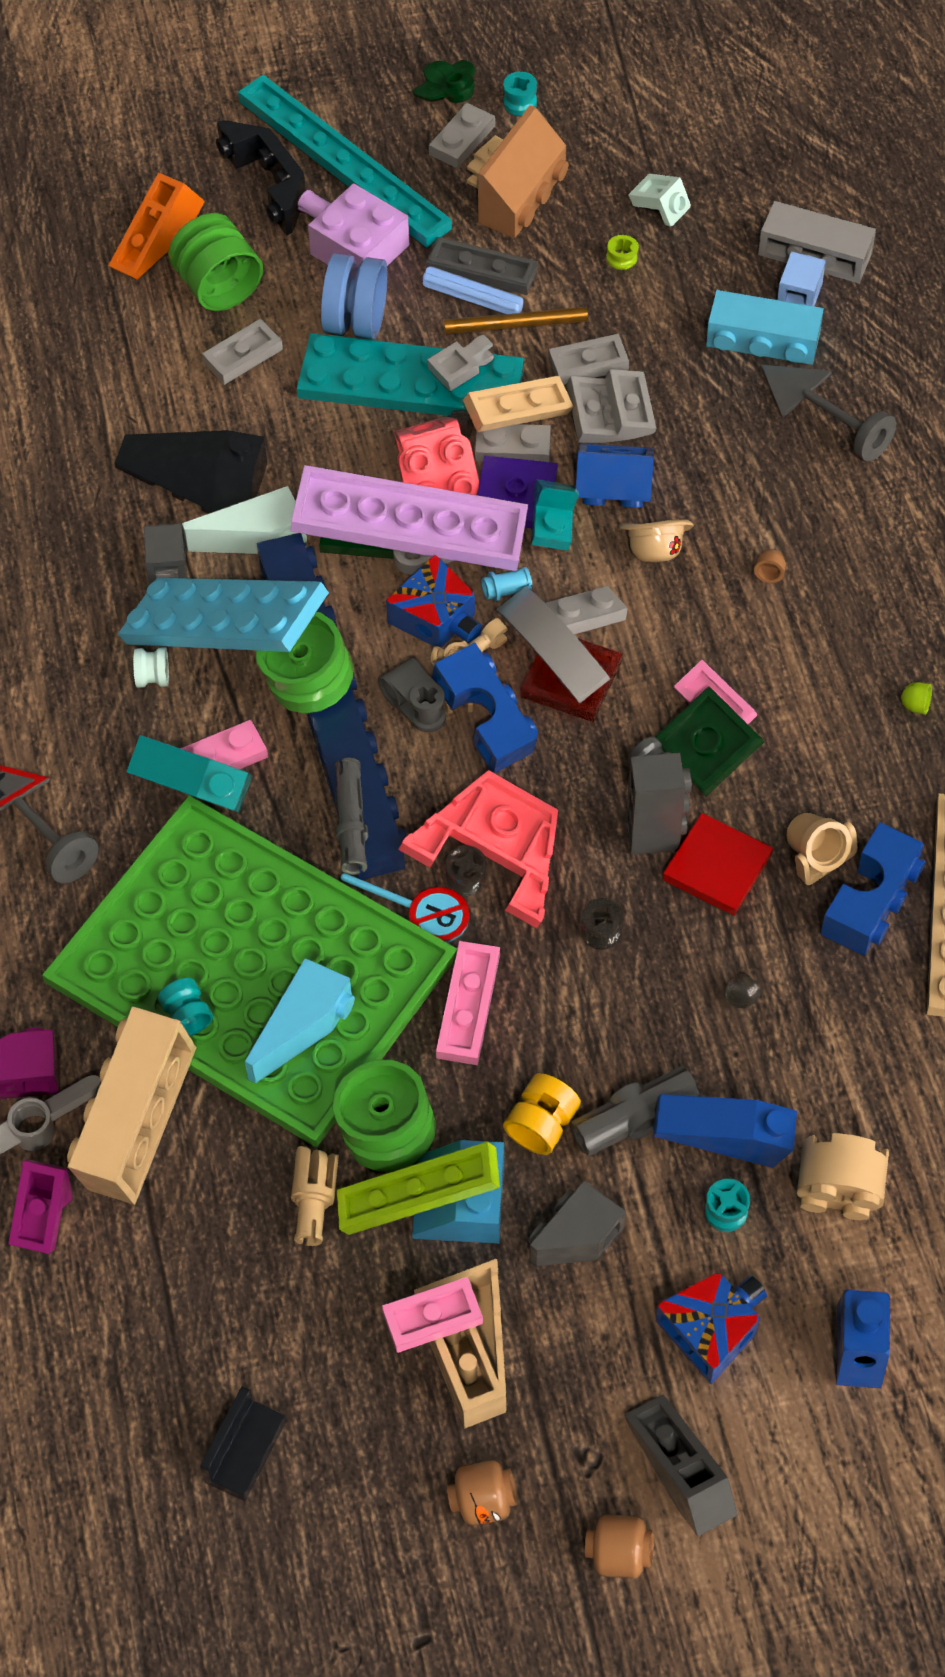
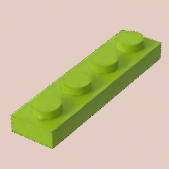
M487 1141L337 1189L339 1230L351 1235L500 1188L496 1147Z

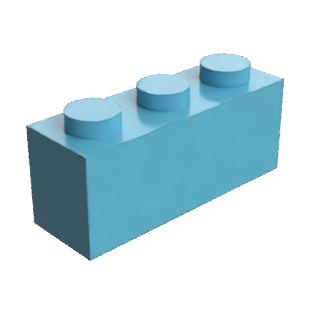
M716 290L708 322L706 347L813 365L824 308Z

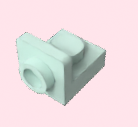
M648 174L628 194L633 206L658 209L664 224L667 226H673L691 206L680 177Z

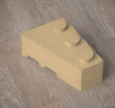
M497 1259L414 1290L415 1295L468 1277L483 1316V1324L429 1342L464 1429L506 1413V1383Z

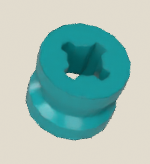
M518 71L509 74L503 83V91L505 93L503 106L508 113L522 116L529 105L537 107V81L532 74Z
M734 1179L716 1181L709 1188L705 1204V1217L714 1229L721 1232H733L745 1224L750 1206V1194L747 1188L741 1182ZM734 1208L735 1212H725L726 1209Z

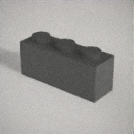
M680 753L634 756L630 758L626 823L631 855L678 851L680 836L687 834L686 814H689L688 793L692 791L690 769L682 768Z

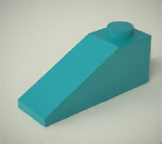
M142 735L139 736L126 771L127 773L240 813L253 777L248 772Z

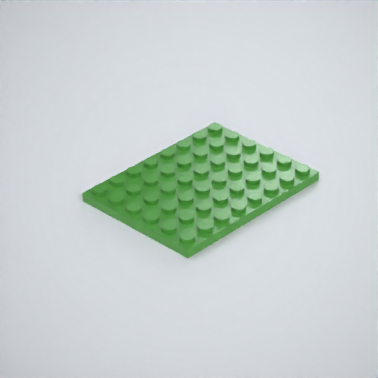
M189 795L47 968L42 977L44 983L117 1027L123 1018H128L132 1006L171 1018L170 1014L163 1011L158 1001L159 993L164 987L174 981L184 978L194 979L201 990L200 1000L208 1004L213 1014V1020L201 1032L190 1036L197 1048L188 1070L317 1148L336 1122L332 1109L334 1092L343 1077L357 1066L374 1060H382L455 961L457 948ZM304 959L349 977L351 992L355 1000L346 1019L340 1018L331 1033L259 1082L249 1081L245 1060Z

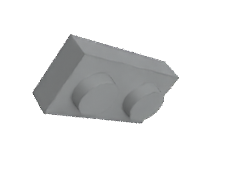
M466 103L429 144V155L458 169L495 127V116Z
M260 318L203 352V363L225 385L282 351V340Z
M619 334L549 349V361L555 376H560L563 385L568 383L571 376L596 378L607 375L609 369L629 370V359Z
M517 424L487 431H476L475 461L483 462L485 455L549 462L551 425Z
M608 586L546 602L573 634L626 620L628 610L625 604Z

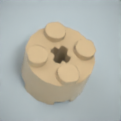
M832 1133L831 1142L817 1143L815 1135L804 1139L797 1196L801 1198L800 1207L815 1213L825 1212L827 1208L843 1210V1216L848 1219H869L870 1211L877 1210L884 1204L889 1150L883 1149L878 1152L875 1150L876 1141L856 1135Z

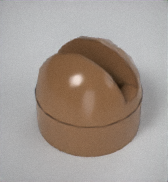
M775 549L761 552L756 559L754 567L756 577L766 583H776L782 580L786 569L785 557Z

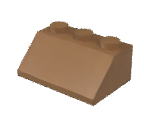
M529 105L478 172V223L513 238H516L523 227L530 225L536 209L540 204L547 202L553 186L557 181L561 182L564 179L569 163L566 161V144L534 106Z

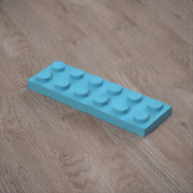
M157 578L148 586L146 594L138 606L129 613L127 621L118 635L125 644L290 652L329 592L322 582Z

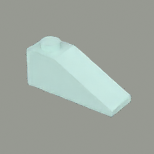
M286 486L182 523L185 545L188 552L258 554L256 543L296 534V532H290L296 501L289 487ZM302 534L303 541L306 543L307 535Z

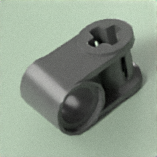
M410 657L378 678L379 688L386 700L396 707L419 731L434 732L445 724L444 690L425 672L417 660Z

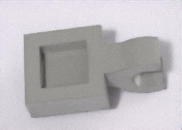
M485 335L478 336L464 348L456 341L427 359L428 369L449 391H452L479 374V366H484L494 359V355L488 350L493 347V344Z

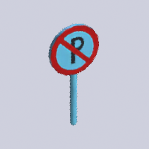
M343 873L341 875V880L410 908V922L445 942H451L460 937L468 927L470 918L468 904L460 894L452 889L443 887L428 888L419 893L412 901L349 874Z

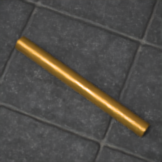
M587 307L446 319L444 320L445 334L587 322L588 312Z

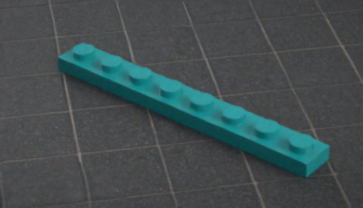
M261 75L238 91L239 102L345 185L350 187L354 183L408 215L409 235L426 248L433 244L437 237H442L452 230L451 218L265 75Z

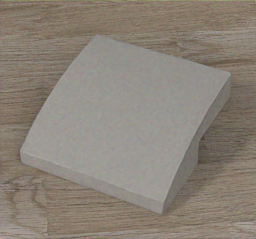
M609 369L605 379L570 377L566 386L568 396L574 406L572 415L578 443H606L630 440L655 433L657 428L644 372Z

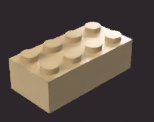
M132 1006L128 1018H123L118 1025L115 1037L117 1042L112 1058L108 1057L102 1065L99 1077L101 1085L96 1097L90 1098L85 1107L83 1115L85 1125L80 1137H76L72 1141L68 1150L67 1161L69 1163L68 1168L87 1190L135 1205L197 1047L179 1020Z

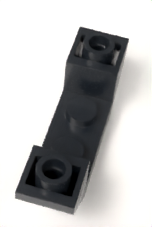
M226 120L217 122L219 138L216 139V145L224 159L228 157L236 169L259 160L265 170L269 169L276 185L267 189L269 202L266 205L267 215L272 224H278L286 236L293 233L301 212L298 210V201L306 191L303 170L270 128Z

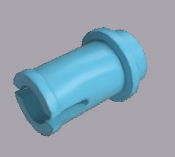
M527 567L500 574H495L491 571L488 572L487 577L481 578V587L485 599H493L494 602L500 601L502 596L517 593L525 586L532 590V580Z

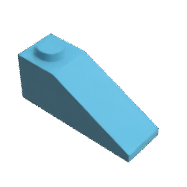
M304 959L245 1060L249 1081L259 1082L331 1033L340 1018L346 1019L355 1000L351 992L349 977Z

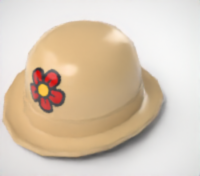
M681 519L644 524L623 523L618 526V529L628 530L630 547L637 559L643 562H664L674 559L680 553L682 536L694 524L689 520Z

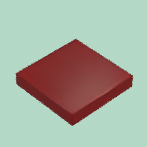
M701 813L664 871L663 881L735 916L771 858L773 847Z

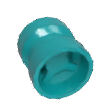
M192 978L174 981L164 987L158 995V1001L163 1011L170 1014L172 1019L179 1020L189 1036L201 1032L213 1020V1014L208 1004L200 1000L201 990Z

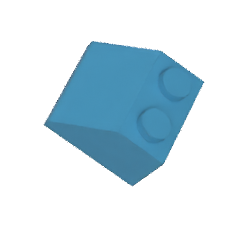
M459 1140L427 1152L418 1160V1164L487 1141ZM489 1142L497 1150L500 1188L415 1214L412 1239L499 1244L504 1177V1142Z

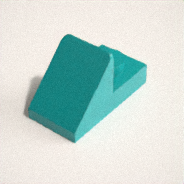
M536 479L531 545L569 550L572 543L573 510L579 497V492L573 485Z

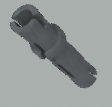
M349 757L342 758V764L339 760L335 763L339 811L336 839L340 841L341 870L346 874L354 875L360 874V869L363 872L367 869L365 841L368 838V826L364 825L361 764L359 760Z

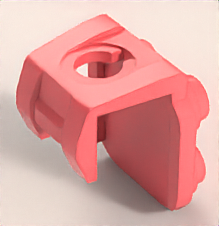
M442 417L394 431L399 453L397 464L402 482L472 495L477 494L479 479L471 444L468 438L461 434L457 419Z

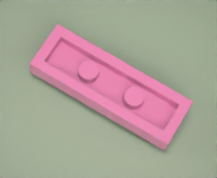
M459 941L436 1048V1059L478 1065L500 958V947Z

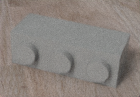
M774 201L761 230L758 255L787 263L791 252L810 255L826 260L824 274L860 284L873 252L876 229Z

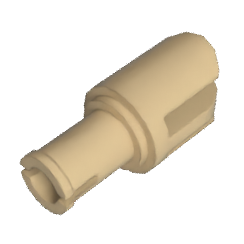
M297 1147L291 1199L299 1207L296 1234L294 1236V1241L298 1244H302L304 1238H306L305 1246L322 1244L324 1211L333 1205L335 1199L338 1154L332 1153L327 1157L325 1151L316 1149L311 1154V1150L308 1147Z

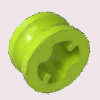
M627 235L612 237L607 244L606 259L608 264L620 270L633 267L638 260V242Z

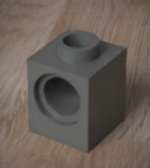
M162 523L155 526H144L145 565L149 585L157 578H187L186 550L182 523Z

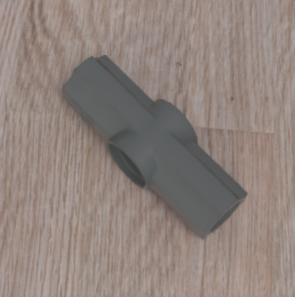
M680 1066L643 1086L637 1082L631 1083L614 1093L607 1104L571 1121L570 1128L582 1153L584 1152L590 1157L627 1137L631 1140H636L654 1131L657 1097L660 1094L700 1096L691 1073Z

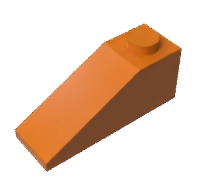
M158 172L108 266L138 280L169 251L171 241L189 221L198 216L205 201L184 183Z

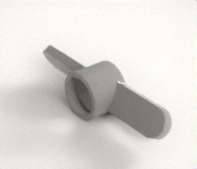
M91 1075L85 1077L44 1102L37 1098H24L16 1102L9 1110L7 1120L0 1124V1154L16 1145L28 1151H36L46 1147L55 1135L53 1121L87 1102L90 1098L95 1097L101 1085L99 1076ZM30 1116H41L46 1119L43 1126L35 1132L24 1133L17 1130L19 1124Z

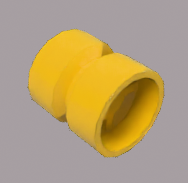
M537 1073L532 1077L522 1093L523 1102L515 1104L504 1121L503 1128L522 1147L540 1155H548L553 1151L563 1134L561 1126H566L570 1123L581 1105V1100L573 1089L553 1076Z

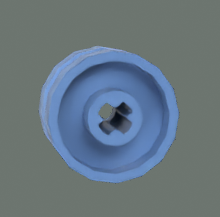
M332 254L325 275L321 304L322 330L325 333L343 335L351 325L357 338L372 340L377 338L386 303L388 272L385 259L366 257L358 268L353 255Z

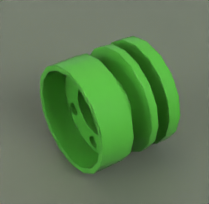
M219 213L203 214L189 221L175 235L168 251L169 262L188 285V288L205 309L212 311L228 310L242 303L257 288L264 272L263 262L255 251L244 240V237L226 215Z

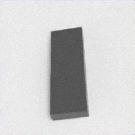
M437 237L426 261V269L432 266L488 286L528 295L538 271V261L442 237Z

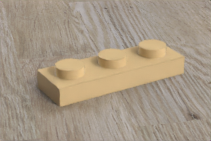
M560 376L469 392L463 399L477 432L567 415L574 407Z

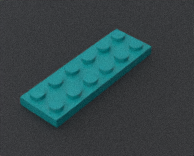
M310 333L298 381L297 397L299 399L470 418L463 402L469 392L521 383L524 371V358L493 354L494 359L484 366H479V374L449 391L428 369L427 359L444 348Z

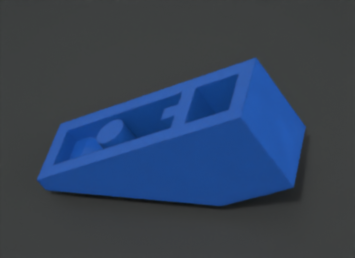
M660 1094L657 1097L653 1137L774 1168L794 1150L797 1110L751 1099Z

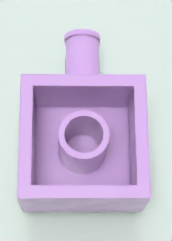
M354 183L332 203L314 194L311 190H306L298 201V210L315 218L308 224L310 254L327 265L332 254L341 253L353 255L358 268L366 257L385 259L388 266L409 246L408 215Z

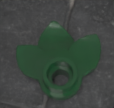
M459 60L453 65L446 61L428 63L423 67L426 81L412 91L413 95L425 100H437L446 96L450 102H464L473 95L475 67L473 63L467 60Z

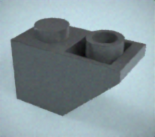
M583 1181L575 1192L570 1189L561 1197L555 1208L557 1213L547 1224L545 1221H542L530 1235L528 1240L530 1243V1262L535 1266L598 1260L624 1229L626 1211Z

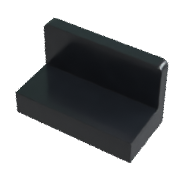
M242 1386L201 1462L200 1469L204 1482L246 1501L287 1421L286 1416L253 1401L251 1390Z

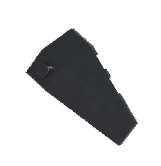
M230 430L127 434L123 438L114 464L115 468L151 486L157 484L171 491L173 497L181 501L187 499L201 506V511L210 514L257 497L267 467L264 436Z

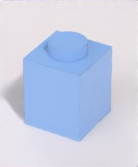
M791 252L779 283L777 300L815 306L823 283L826 260Z

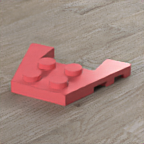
M488 770L453 798L452 802L444 809L426 820L423 826L413 834L410 833L405 837L398 850L431 868L448 836L453 837L522 877L505 911L538 928L545 913L543 907L545 894L548 891V870L550 858L553 854L558 809Z

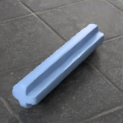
M432 266L428 267L423 275V285L427 288L503 314L521 313L523 298L521 296Z

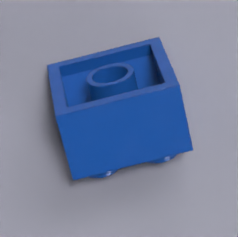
M580 443L576 489L579 492L578 498H583V503L588 505H605L606 499L621 500V506L635 508L643 507V502H651L654 448Z

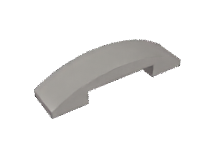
M523 587L496 609L518 635L520 634L554 672L557 679L579 704L610 680L608 674L578 638L529 587Z

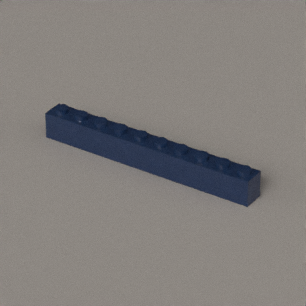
M301 533L256 543L259 566L264 580L322 582L325 586L321 575L315 577L313 571L314 568H317L315 553L312 546L305 547ZM322 602L316 612H321L333 620L337 627L332 606L325 607L324 602ZM353 672V679L348 691L336 704L322 711L306 713L338 818L335 763L339 760L342 764V758L349 757L360 761L364 825L368 826V838L365 841L367 869L364 872L360 869V874L356 875L358 879L365 880L405 869L404 853L398 849L404 838L407 837L404 828L397 830L395 819H399L397 804L393 795L386 796L384 787L388 786L386 770L383 763L376 764L373 754L378 753L373 731H365L363 722L367 721V714L362 698L355 700L353 691L357 690V684Z

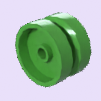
M321 612L315 613L290 652L256 650V661L276 701L289 711L304 714L322 711L336 704L345 695L353 679V662L345 647L342 636L334 621Z
M374 1060L362 1064L343 1077L334 1092L332 1109L337 1125L343 1135L349 1154L364 1167L374 1171H396L411 1166L427 1153L435 1139L436 1120L421 1077L408 1065L395 1060Z

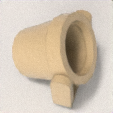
M803 813L796 816L787 829L788 844L798 853L795 856L797 875L806 885L815 883L852 858L858 850L856 830L849 821L841 824L832 818H823L812 813Z

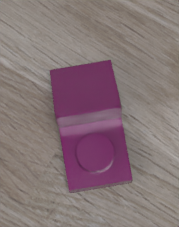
M29 1159L23 1160L9 1245L51 1254L55 1250L62 1208L68 1205L73 1197L67 1168Z

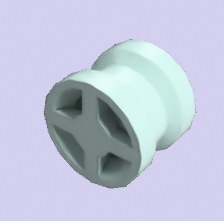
M143 648L134 649L133 665L136 687H145L148 683H156L160 687L168 686L169 662L167 648H158L155 652H146Z

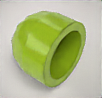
M913 682L906 686L901 695L902 705L910 712L926 715L931 702L932 684Z

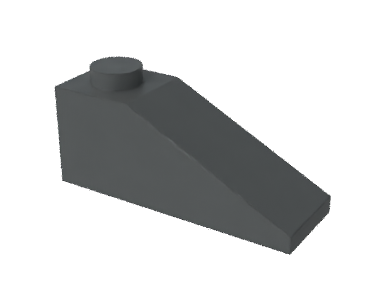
M664 1394L624 1414L626 1422L670 1498L697 1536L738 1515L728 1477Z

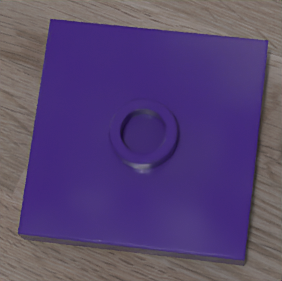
M484 455L477 496L528 504L524 528L532 529L535 481L539 479L556 482L558 463Z

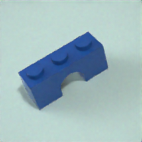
M473 643L435 663L432 679L444 690L445 701L451 710L464 704L475 703L483 706L489 712L491 719L476 727L472 743L491 772L497 773L533 753L538 736L537 728L532 719L527 715L523 716L516 706L517 699L513 690L508 684L503 685L496 675L494 661L487 652L482 653L477 644Z
M879 822L861 853L857 873L871 879L877 885V888L871 891H858L843 884L824 915L821 935L863 956L867 954L872 943L879 946L889 928V923L885 922L890 912L898 914L907 897L908 892L904 891L908 881L916 883L924 868L925 861L920 859L924 843Z

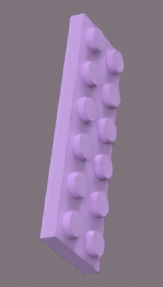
M304 465L290 532L432 557L436 555L439 558L517 571L528 504Z

